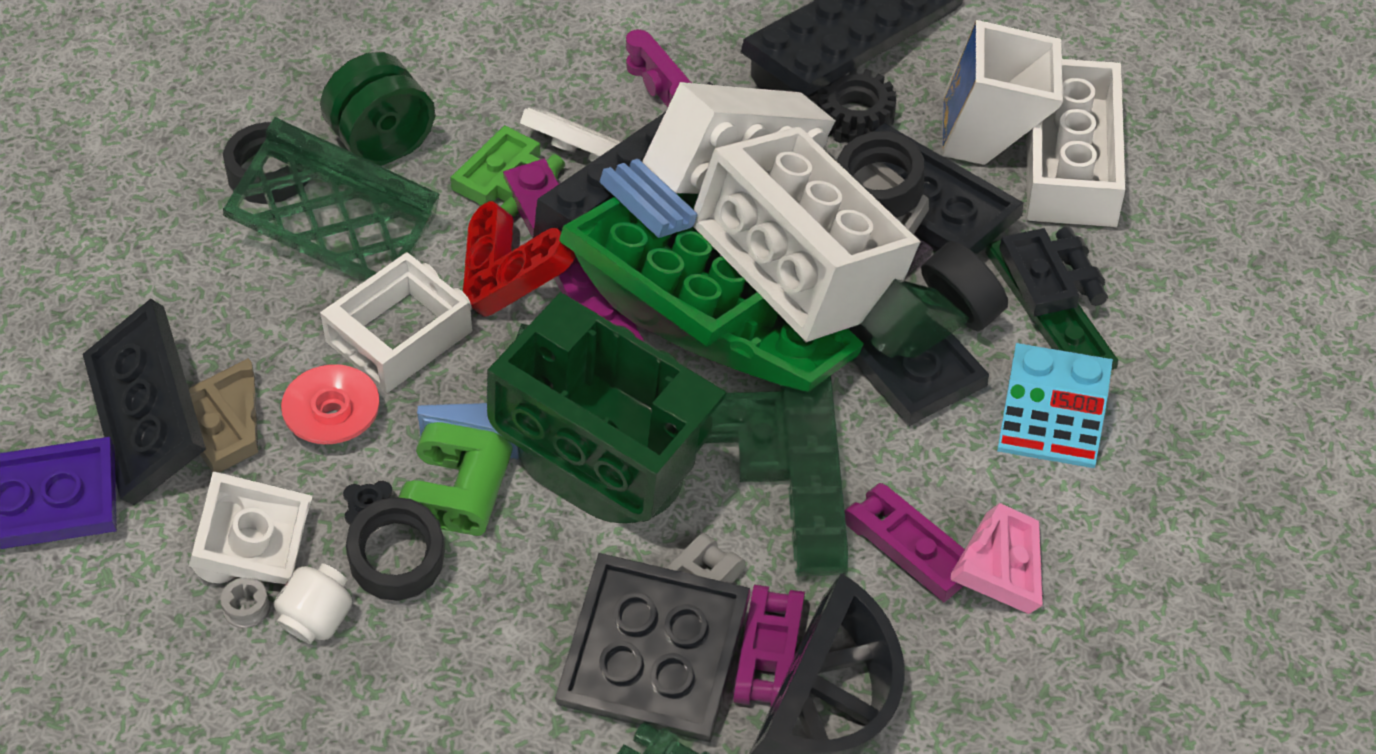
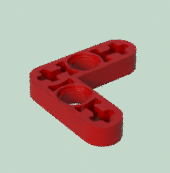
M494 201L481 205L469 222L463 292L470 300L472 309L484 317L493 315L566 271L576 255L574 251L559 241L561 235L559 229L550 228L511 251L513 216Z

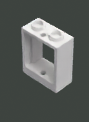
M408 252L320 312L325 341L358 370L368 375L386 393H389L472 332L470 312L472 306L465 293L458 288H451L439 278L436 271L429 264H421ZM411 294L438 318L392 350L364 326Z

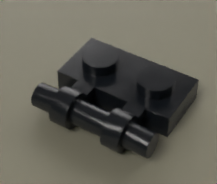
M1069 226L1059 229L1056 232L1057 240L1051 241L1045 228L1001 237L999 250L1033 317L1077 308L1080 297L1078 292L1081 295L1087 296L1093 306L1102 305L1108 299L1104 289L1105 279L1099 268L1091 265L1087 257L1089 249L1082 237L1076 236L1073 229ZM1063 262L1066 265H1071L1073 270L1067 271Z

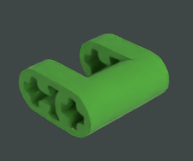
M443 422L427 424L422 431L416 452L418 457L430 465L459 470L455 484L452 487L425 481H408L402 485L398 498L412 499L426 506L438 519L442 530L480 536L485 533L513 447L508 440L492 431Z

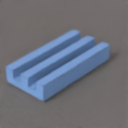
M639 159L632 160L629 167L625 163L617 165L616 171L611 167L603 169L600 183L658 238L694 226L698 214Z

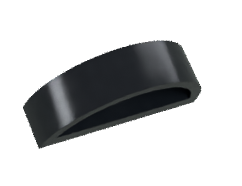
M843 573L839 575L822 597L749 754H860L894 716L903 694L905 679L901 645L890 620L878 603L860 585ZM842 625L857 646L829 652L835 636ZM866 664L872 688L871 705L818 674ZM810 693L865 724L864 727L850 735L828 739ZM798 717L807 738L791 735Z

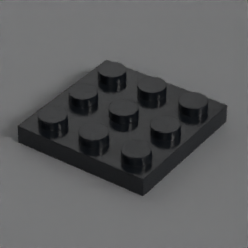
M598 553L556 692V704L711 743L750 600V588Z

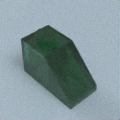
M894 279L861 325L874 336L871 339V343L885 355L894 358L895 355L916 358L962 327L969 317L937 289Z

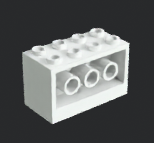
M800 126L714 148L694 207V211L698 215L693 227L806 342L890 314L921 242Z

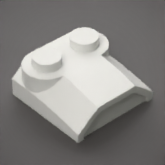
M213 471L189 566L193 568L200 578L211 583H225L235 577L286 584L295 571L312 496Z

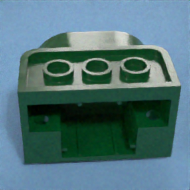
M562 292L558 293L487 369L488 420L502 437L518 447L522 464L530 476L551 492L589 515L612 523L649 521L665 511L676 500L681 491L683 479L695 465L696 453L706 443L712 432L711 414L726 398L727 393L712 382L678 363L668 352L653 348L638 339L628 328L613 324Z

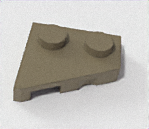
M247 358L188 388L206 450L200 456L212 472L220 473L258 453L255 374L252 362Z

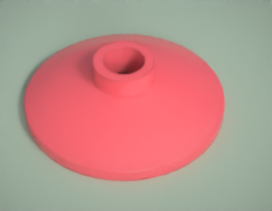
M324 365L302 373L290 383L283 395L281 410L287 427L299 438L316 444H337L359 436L371 426L378 414L380 400L375 383L364 372L346 365ZM332 410L338 411L336 413L326 414L327 412Z

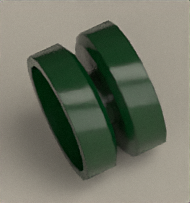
M385 52L365 53L349 60L334 72L325 85L320 100L321 114L324 120L359 163L370 167L384 166L414 152L431 132L436 117L434 102L396 56Z

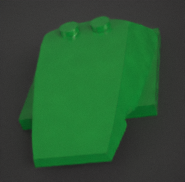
M676 193L694 210L699 194ZM613 197L567 223L562 228L559 241L574 251L585 273L614 309L636 325L667 341L732 369L779 385L809 392L857 357L864 345L848 328L806 342L694 227L658 238L616 197Z

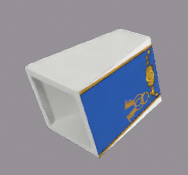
M976 20L944 92L942 156L985 165L1059 109L1063 102L1061 39Z

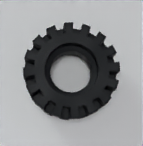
M856 68L849 72V75H844L819 90L817 106L835 120L828 135L830 136L834 133V141L841 143L843 138H848L849 143L858 136L873 132L883 123L891 127L892 124L894 125L897 95L896 91H893V85L890 81L884 83L885 77L878 74L873 78L871 77L872 70L868 69L864 70L863 75L857 74ZM860 103L870 108L857 111L847 109L842 105Z

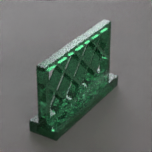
M274 117L266 130L264 143L223 208V216L364 282L377 273L368 268L364 257L388 251L393 262L406 252L410 255L412 254L426 227L429 228L436 216L440 194ZM269 156L286 163L291 175L267 180L263 166ZM258 176L260 182L253 184ZM320 179L329 184L332 194L308 200L302 183ZM295 185L301 202L277 208L271 190ZM264 193L270 210L252 214L239 208L245 197ZM356 198L363 199L370 203L373 214L350 219L344 202ZM336 204L342 222L318 227L312 210ZM305 212L311 230L294 234L284 228L281 218ZM401 217L415 224L410 234L391 239L385 221ZM377 223L384 241L360 247L354 229ZM347 232L352 250L335 253L326 249L322 237ZM402 247L400 253L397 255L395 248Z

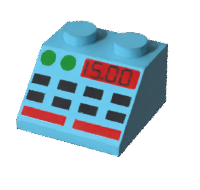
M1016 343L997 451L1095 468L1113 359Z

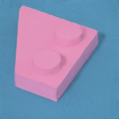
M997 504L984 516L951 572V580L1027 614H1031L1043 606L1039 521L1006 505Z

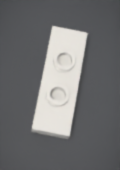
M524 109L520 124L552 136L551 144L555 147L576 153L577 147L590 152L588 159L590 161H594L621 142L541 109Z

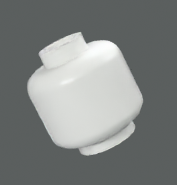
M323 563L318 570L307 566L297 568L275 599V610L280 615L276 620L277 624L289 634L307 644H312L314 639H330L352 607V597L344 588L348 581L347 578L336 569Z

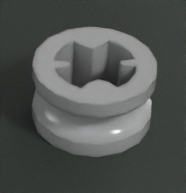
M239 578L228 583L222 590L220 596L221 606L224 611V617L229 624L237 628L246 629L262 623L268 616L270 610L266 588L260 581ZM250 596L253 597L254 606L245 609V606L241 605V609H237L236 600L245 597L246 601H249Z

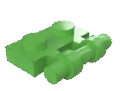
M504 125L450 177L451 189L480 205L500 198L505 201L501 207L514 218L519 211L512 192L503 177V171L541 160L538 158L541 155L540 143ZM553 154L546 161L556 180H558V173L565 167V162L560 156Z

